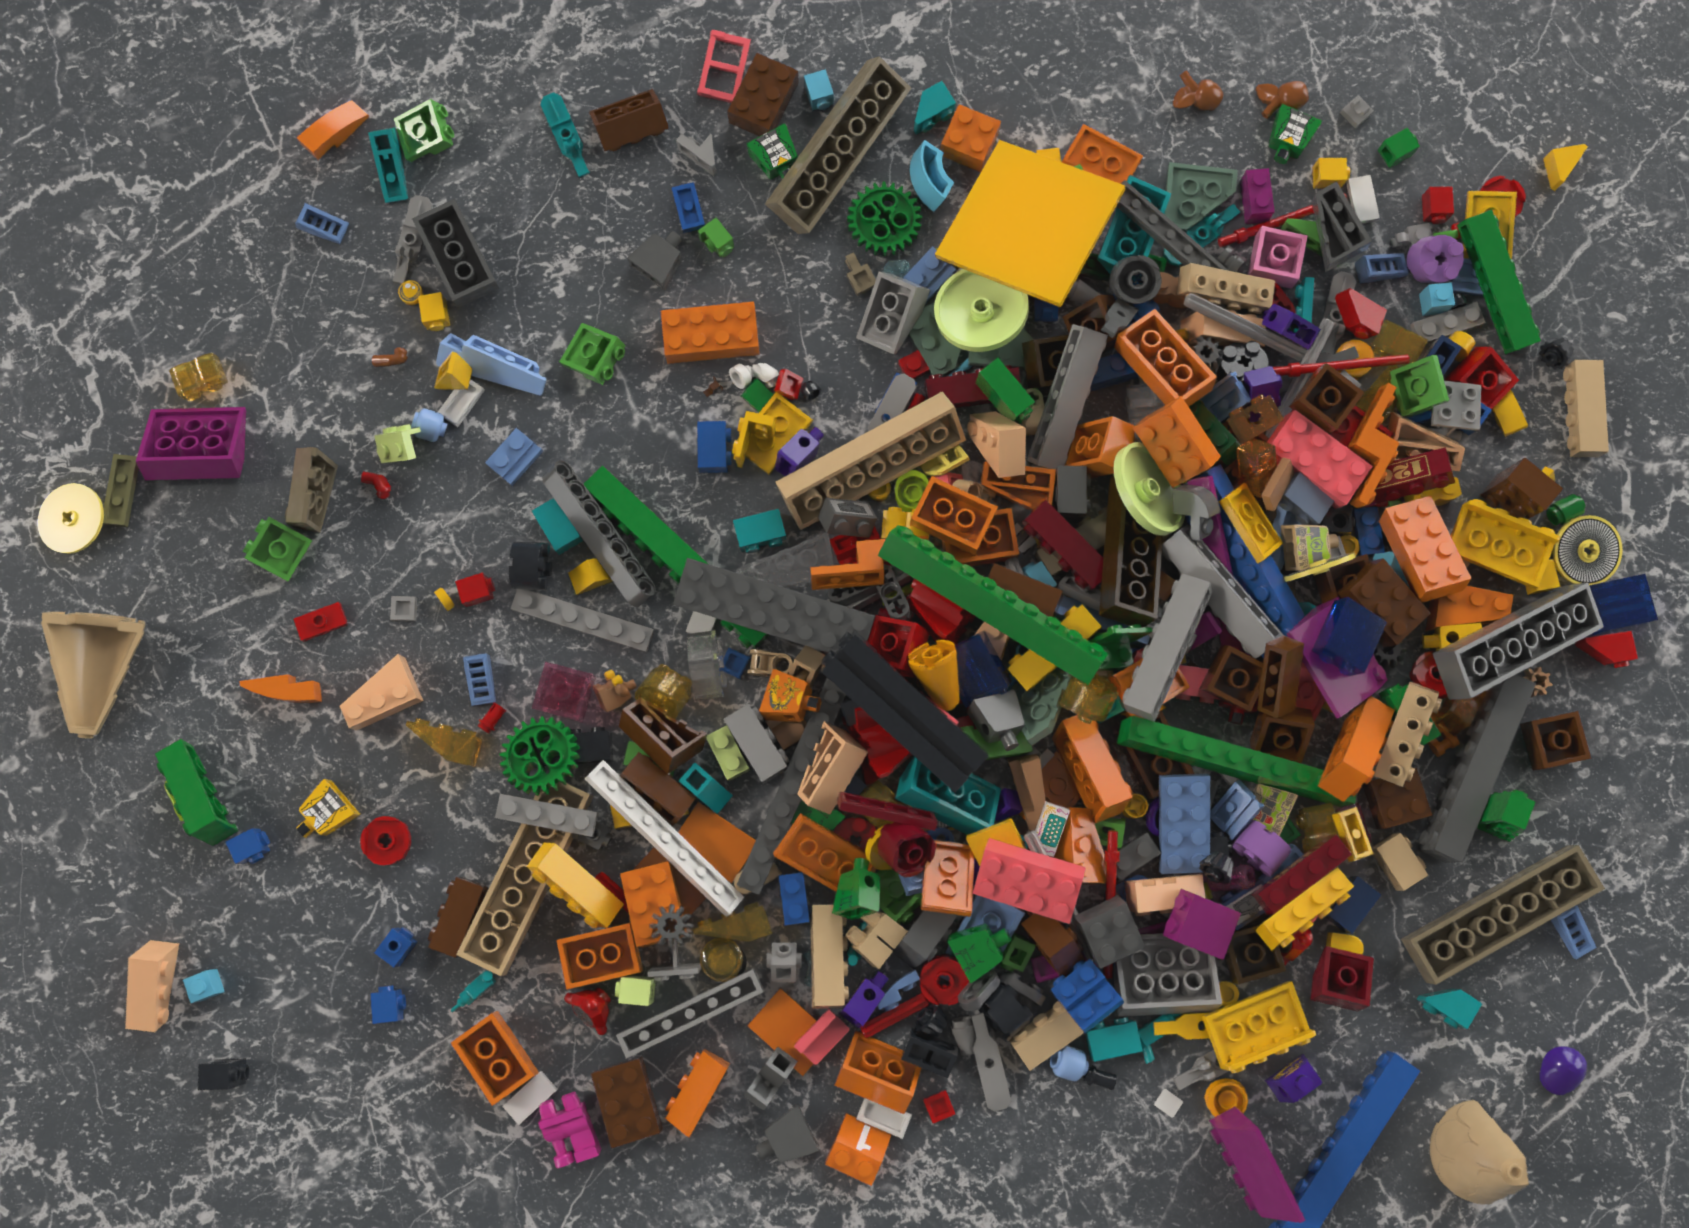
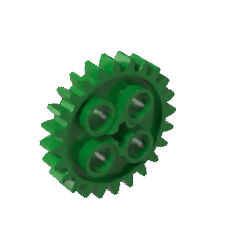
M883 181L880 188L876 183H873L872 190L865 186V194L858 191V200L852 199L853 207L848 208L850 215L847 216V222L851 223L848 225V230L854 231L852 234L853 240L859 238V247L866 244V252L873 248L874 255H877L879 250H882L884 256L887 255V250H891L892 254L895 255L896 248L903 252L905 248L904 243L911 246V238L917 239L918 233L916 231L921 229L919 222L922 221V215L918 214L921 207L915 206L917 204L916 198L910 199L911 191L903 193L904 186L899 187L897 190L895 189L894 182L890 188L886 186L885 181ZM885 201H891L894 203V205L891 207L884 206L883 203ZM874 202L878 204L879 209L873 204ZM866 212H871L874 214V216L871 218H866L863 214ZM903 220L906 224L899 226L895 224V221ZM877 231H883L886 233V235L883 237H878L875 235V233Z
M541 716L539 723H537L532 717L530 725L522 721L521 730L514 727L513 729L516 734L514 736H506L510 743L502 744L507 751L500 753V756L505 759V761L500 763V766L505 769L502 773L508 778L507 781L511 785L515 784V788L518 791L523 789L529 795L533 790V793L539 796L542 789L548 795L549 787H553L558 791L557 783L561 782L566 785L564 777L574 776L570 769L578 768V765L573 760L580 758L579 754L574 752L580 749V746L574 743L577 738L574 734H571L572 731L568 726L564 728L565 725L562 721L556 724L554 718L551 717L547 722ZM550 736L547 743L541 744L543 738ZM532 738H534L536 747L541 751V757L548 766V774H546L543 764L538 760L539 755L530 742ZM524 748H528L527 753L520 756V752ZM560 756L557 763L551 764L553 758ZM538 768L535 775L529 776L531 770Z

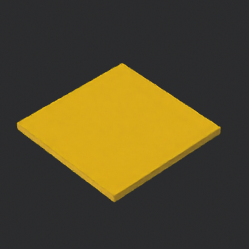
M999 140L938 247L935 257L1061 307L1125 191V185Z

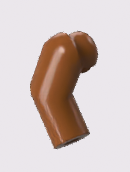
M397 347L394 349V354L373 355L372 364L374 367L403 364L408 358L406 356L407 350Z

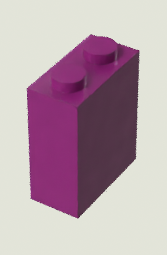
M1181 889L1175 899L1174 908L1166 923L1163 936L1223 960L1241 913Z

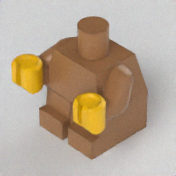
M613 670L604 673V677L607 680L606 684L600 685L598 683L592 686L600 707L606 712L623 705L631 698L629 691L637 688L633 679L625 682L621 675L615 676Z

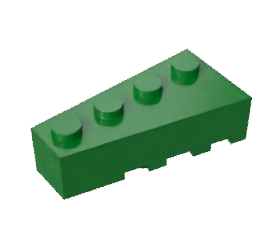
M180 739L155 753L158 760L157 768L166 778L167 783H165V787L175 799L174 808L184 820L182 826L188 836H193L214 846L238 832L236 825L228 823L225 815L229 814L225 805H222L214 797L213 794L217 793L214 784L207 777L203 776L207 772L191 744Z
M1513 789L1511 792L1503 791V793L1494 792L1489 796L1477 829L1510 843L1518 834L1525 831L1535 801L1528 799V794Z

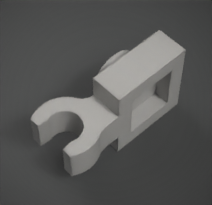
M1425 223L1406 227L1404 232L1397 233L1395 238L1390 239L1392 248L1408 245L1410 249L1420 239L1432 236L1430 224Z

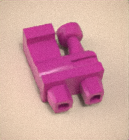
M575 1091L562 1096L564 1109L557 1111L553 1099L542 1102L539 1105L541 1119L538 1124L540 1130L542 1129L544 1139L551 1142L557 1155L553 1160L556 1168L567 1166L575 1160L576 1163L597 1157L602 1149L586 1110L585 1101L580 1102ZM567 1137L571 1139L574 1156L572 1151L566 1150L564 1139Z

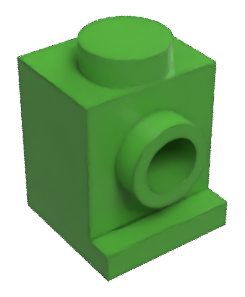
M714 218L698 230L700 241L705 243L711 253L715 251L719 257H726L732 252L734 247L733 238L717 218Z
M1111 817L1095 824L1101 845L1108 846V832L1102 829L1105 826L1118 831L1117 848H1122L1126 818L1118 819Z
M1014 932L1011 937L1012 942L1008 943L1003 951V960L1000 966L1009 971L1017 969L1023 972L1036 945L1027 937Z

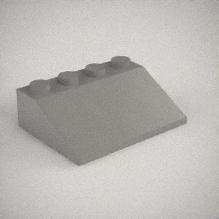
M1163 933L1140 934L1145 948L1113 962L1115 991L1124 1001V1004L1117 1008L1118 1017L1213 1012L1222 1005L1215 957L1163 936Z

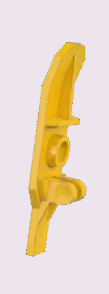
M1208 1013L1183 1014L1181 1017L1176 1018L1175 1021L1153 1022L1154 1035L1177 1034L1186 1040L1207 1039L1209 1035L1205 1024L1204 1028L1199 1030L1198 1023L1203 1021L1202 1016Z

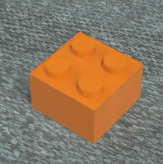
M959 104L941 143L940 150L944 152L943 157L981 172L999 134L1001 121Z

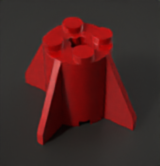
M914 579L911 584L913 591L906 598L911 611L918 616L936 644V640H949L954 643L956 648L960 637L967 631L964 627L969 622L972 623L976 616Z
M862 708L855 709L856 724L852 726H847L845 718H841L850 735L868 751L861 764L863 782L866 785L875 782L877 779L889 776L912 756L904 746Z

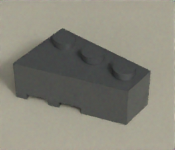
M1337 181L1316 192L1312 200V206L1325 271L1327 272L1368 250L1372 240Z
M922 910L912 926L907 929L908 932L895 949H892L893 953L911 968H917L926 959L930 961L938 951L935 947L940 940L944 942L952 932L949 928L953 921L958 923L963 916Z

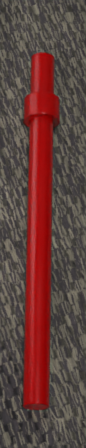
M1313 206L1301 208L1246 229L1242 227L1234 230L1233 234L1219 238L1218 244L1220 247H1224L1235 242L1238 244L1245 242L1249 237L1256 235L1261 226L1276 228L1282 226L1287 218L1301 219L1314 214Z
M1406 354L1301 365L1297 362L1289 363L1287 366L1273 367V369L1280 376L1300 377L1301 374L1314 373L1325 363L1338 371L1408 364L1410 358Z
M1114 830L1108 831L1107 850H1105L1104 860L1107 862L1105 901L1116 896L1117 862L1120 861V851L1117 850L1118 831ZM1113 963L1103 967V975L1108 979L1113 978Z

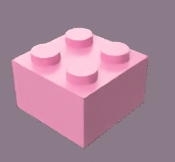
M1261 226L1255 236L1248 275L1275 280V283L1279 286L1292 289L1300 278L1308 236Z

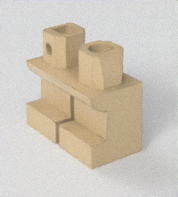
M877 912L861 917L868 924L863 932L853 925L845 936L853 944L851 948L864 957L865 961L872 967L880 969L893 952L890 948L895 949L908 931L885 913Z

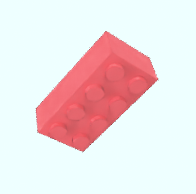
M1296 410L1284 416L1260 451L1262 456L1278 466L1282 458L1291 459L1294 473L1301 472L1334 501L1331 506L1335 509L1348 504L1373 467Z
M989 838L972 894L1070 924L1086 867Z

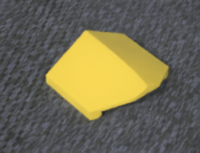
M958 444L920 465V468L926 476L944 475L970 459Z

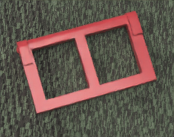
M711 30L700 84L697 90L698 96L732 103L742 82L751 39ZM716 40L743 46L739 66L711 60ZM709 68L737 74L733 94L705 88Z

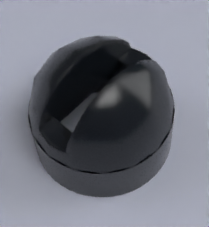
M1453 292L1455 305L1450 310L1468 305V301L1463 293Z
M808 381L802 384L801 393L806 401H812L819 396L821 388L814 381Z

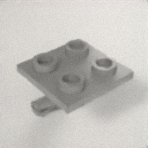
M1444 381L1449 401L1432 407L1431 426H1439L1441 429L1428 428L1452 440L1459 441L1461 440L1462 432L1454 430H1480L1481 385Z
M687 929V933L691 935L690 938H693L692 929ZM674 939L673 965L652 966L648 971V977H654L655 981L669 980V977L672 975H679V979H691L700 972L702 963L679 964L678 943Z

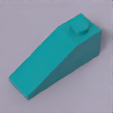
M396 128L368 132L385 203L408 199L402 154Z

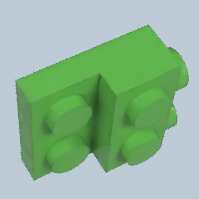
M429 99L394 118L406 160L413 162L428 153L436 155L453 146L452 138H454V132L446 123L445 118L448 117V112L442 104Z
M581 323L559 363L566 368L581 373L585 378L603 385L605 380H610L613 376V366L616 361L624 357V347L626 345L614 335Z
M1437 355L1428 356L1390 371L1391 384L1397 387L1395 390L1398 400L1397 409L1402 417L1418 415L1431 410L1434 406L1449 401Z
M268 517L266 521L261 519L255 529L259 533L255 541L249 539L242 551L246 553L244 558L289 581L312 540L271 517Z
M892 868L889 870H879L877 872L880 876L879 908L899 925L902 923L907 925L914 918L915 914L913 912L919 905L921 906L922 893L907 896L897 872Z

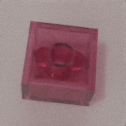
M545 662L532 709L583 723L596 677L591 673Z

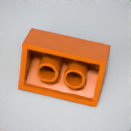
M855 1031L834 1086L905 1114L914 1095L921 1067L901 1060L903 1050L872 1037L865 1038L863 1033Z
M704 1049L701 1054L696 1052L690 1063V1066L694 1068L689 1076L684 1074L677 1087L681 1091L677 1098L671 1097L665 1108L669 1112L665 1119L684 1135L690 1137L730 1063L707 1049Z

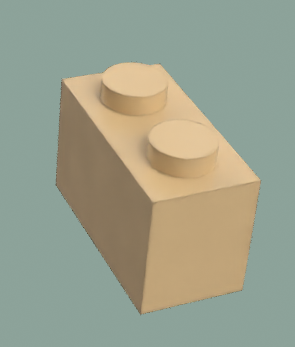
M1394 833L1371 847L1373 856L1396 891H1405L1428 876L1425 871V863L1419 856L1414 854L1411 849L1412 843L1405 835L1402 836L1401 833Z

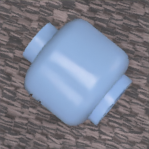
M423 408L420 412H415L411 428L420 427L421 432L415 433V437L435 442L439 436L444 437L447 423L443 422L444 416L441 413Z
M1066 1045L1051 1056L1050 1067L1057 1077L1069 1081H1078L1082 1075L1087 1074L1089 1062L1084 1051Z

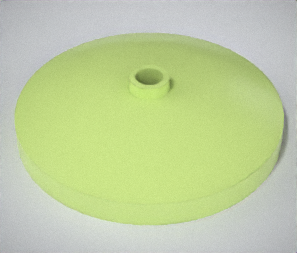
M962 269L948 278L941 286L935 299L934 314L938 329L948 342L963 350L985 352L1008 344L1021 332L1028 319L1029 300L1028 295Z
M1134 442L1119 450L1114 460V478L1119 495L1132 517L1143 528L1156 535H1168L1179 529L1185 520V515L1173 513V490L1181 485L1179 484L1174 488L1171 487L1143 443Z

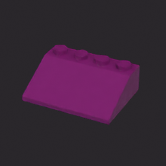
M246 408L151 409L136 458V463L144 479L240 478L245 456Z
M1339 597L1313 608L1287 633L1289 638L1305 643L1302 661L1336 718L1342 717L1378 691L1388 680L1385 670L1378 664L1372 648L1366 644L1359 626L1353 622L1347 606L1342 603Z
M1235 1106L1209 1120L1213 1128L1210 1130V1134L1217 1145L1221 1144L1224 1150L1221 1155L1227 1166H1232L1235 1172L1232 1177L1238 1188L1244 1189L1246 1196L1243 1199L1250 1211L1255 1210L1263 1218L1298 1223L1306 1221L1260 1129Z

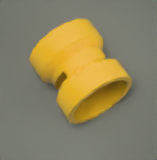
M1132 794L1133 798L1121 812L1129 819L1142 817L1148 810V802L1145 797L1140 794Z

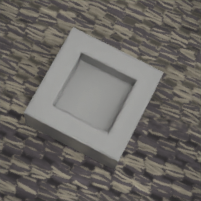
M391 596L390 620L416 622L418 598Z

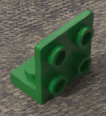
M1141 624L1132 625L1127 628H1122V625H1114L1108 627L1107 632L1093 635V639L1089 640V642L1099 644L1105 652L1109 653L1098 671L1123 670L1134 664L1130 643L1152 633V628H1142Z

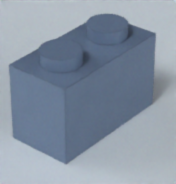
M1295 472L1278 505L1282 509L1293 513L1299 523L1312 525L1320 524L1334 501L1301 472Z

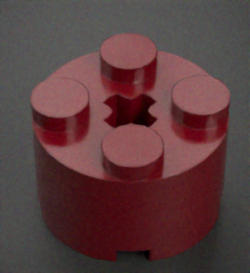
M897 822L888 823L882 827L878 842V855L901 876L913 877L924 870L923 866L927 861L931 862L934 858L936 851L935 841L923 828Z

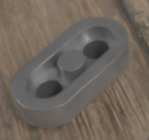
M993 969L989 970L973 983L969 982L960 992L958 1001L964 1010H978L997 989L1000 979L996 971Z
M1009 971L1008 974L1002 972L999 978L1001 984L1005 986L1009 984L1018 995L1041 1007L1046 998L1042 995L1043 990L1032 983L1029 986L1021 982L1022 977L1013 971Z

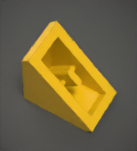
M1581 144L1552 149L1543 158L1552 190L1555 191L1565 182L1587 149V145Z
M452 351L439 367L434 388L468 390L473 368L458 353Z
M597 558L588 559L568 572L576 595L612 582V579Z

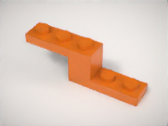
M1390 383L1378 389L1347 447L1355 454L1371 462L1373 466L1350 502L1356 508L1372 503L1376 496L1374 491L1377 485L1381 484L1387 475L1385 470L1388 464H1391L1398 455L1396 449L1400 443L1377 430L1384 420V416H1382L1384 410L1388 409L1395 399L1393 394L1397 387Z
M917 536L929 541L928 536ZM886 539L856 541L857 564L810 567L812 590L883 585V562L887 561L879 557L878 554Z

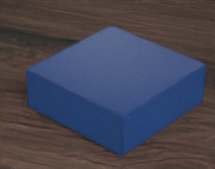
M728 648L718 669L741 680L751 658Z

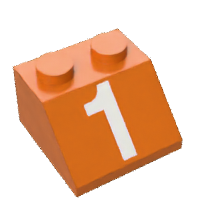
M846 1113L827 1155L825 1165L872 1186L892 1134L859 1121L856 1117Z

